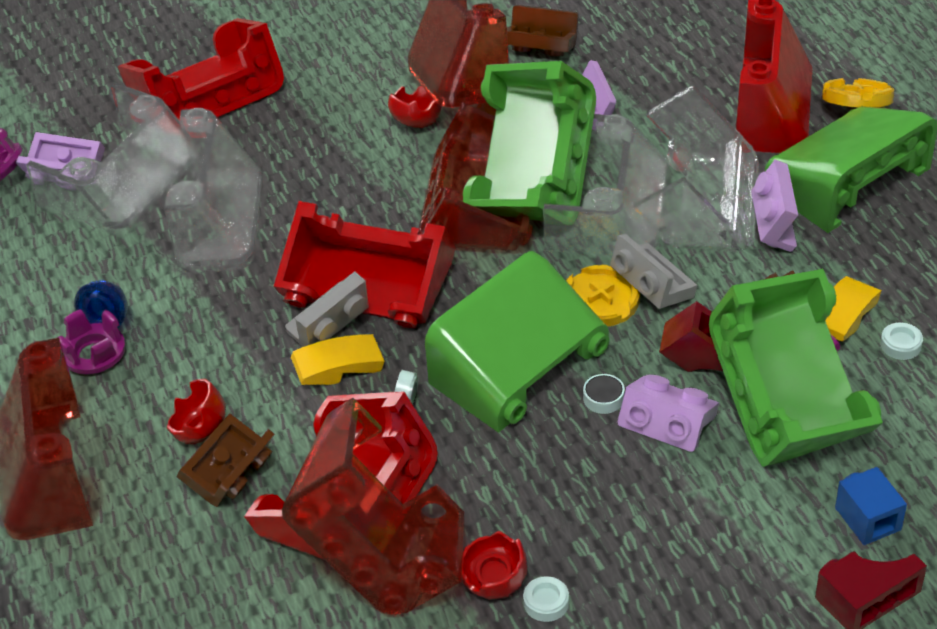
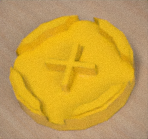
M838 78L823 84L822 99L829 103L848 107H883L893 103L894 88H891L885 82L862 78L854 80L853 85H845V80Z
M609 265L588 266L582 268L580 274L574 277L572 274L566 279L570 286L608 327L627 321L637 311L640 303V292Z

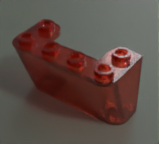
M352 398L332 410L326 416L284 502L282 516L286 523L375 609L389 615L408 613L462 582L464 511L438 484L402 504L353 455V449L381 433L382 426ZM358 420L362 424L363 428L359 432L355 433L356 424ZM428 504H439L444 507L446 512L441 517L430 518L425 516L421 509Z

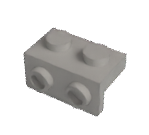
M627 234L617 237L610 266L656 307L661 309L694 298L698 285L649 243L638 245Z
M354 271L285 325L286 332L302 347L330 339L369 307L366 280Z

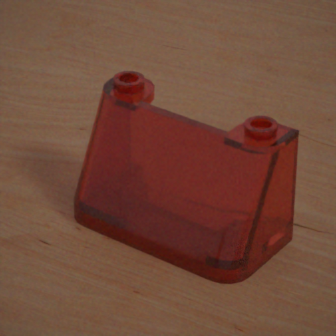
M429 0L408 53L409 71L440 106L454 108L485 103L486 100L481 93V84L484 80L486 65L509 64L506 16L500 10L494 9L492 4L488 3L476 4L472 6V10H467L466 0Z
M464 103L460 106L433 157L419 223V229L422 234L424 233L426 223L445 226L456 248L515 251L520 245L525 246L528 243L533 230V226L529 224L528 215L520 213L516 218L493 215L463 202V189L470 177L474 175L485 176L495 116Z
M59 337L31 343L22 350L0 408V497L2 520L7 534L16 540H31L93 526L89 501H86L74 463L69 439L61 434V427L70 417L72 419L81 417L78 398Z

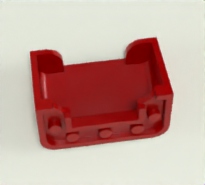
M748 0L744 60L740 74L734 150L782 153L809 135L812 65L782 5L776 0Z
M240 18L226 22L215 30L213 45L217 55L169 75H163L158 66H153L150 62L142 59H135L118 66L122 80L129 91L160 127L174 133L183 132L271 95L280 89L284 80L283 69L267 23Z
M298 201L273 286L279 294L284 296L283 301L294 307L305 308L307 303H314L332 287L355 271L366 280L369 307L362 312L363 314L394 319L393 322L405 328H416L417 324L426 323L452 265L456 250L445 226L426 223L423 234L419 228L415 227L411 228L410 233L344 222L339 214L332 213L331 218L318 215L317 204Z
M404 391L327 396L318 409L313 423L317 439L324 450L287 504L278 495L274 494L261 495L254 501L244 516L253 530L260 537L346 568L367 569L372 567L437 461L436 442Z

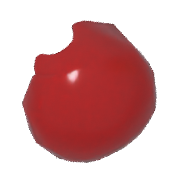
M402 86L394 94L391 93L388 98V107L394 119L402 125L416 128H425L436 122L444 103V96L441 93L426 86H419L412 94H407L405 87Z
M206 378L191 381V395L185 399L176 397L174 400V414L168 420L167 430L182 443L197 444L205 441L225 419L226 403L224 398Z
M497 531L491 536L479 537L467 545L459 561L462 581L473 594L488 600L506 598L521 587L527 575V556L520 539L514 540L502 531Z

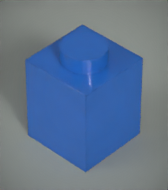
M878 467L862 473L850 474L844 480L839 481L835 509L863 545L902 530L907 503Z

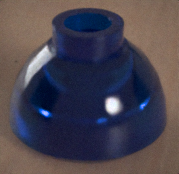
M98 280L89 282L78 290L74 299L75 311L81 309L90 324L102 323V313L107 310L117 318L119 322L117 328H119L126 318L128 302L123 290L119 286L109 281Z

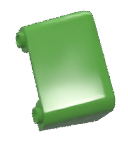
M563 61L486 65L484 80L481 84V93L486 102L496 109L485 176L474 175L467 181L463 189L462 207L472 212L552 223L574 222L580 207L596 107L594 85L590 80Z
M861 106L850 110L846 115L779 155L771 157L765 166V172L774 160L788 164L798 213L829 233L841 225L842 221L837 218L841 209L845 205L850 208L856 205L857 193L862 187L896 166L901 167L907 172L910 171L917 176L931 169L937 136V120L924 112Z
M529 251L433 322L425 337L428 382L499 433L510 423L516 424L524 416L527 409L526 389L576 350L577 354L586 360L603 354L610 341L608 326L547 259L534 251Z
M824 269L732 285L710 315L709 328L714 347L749 445L763 467L778 464L872 432L883 423L881 408L877 399L865 390L852 392L825 321L836 304V292L833 285L828 282Z

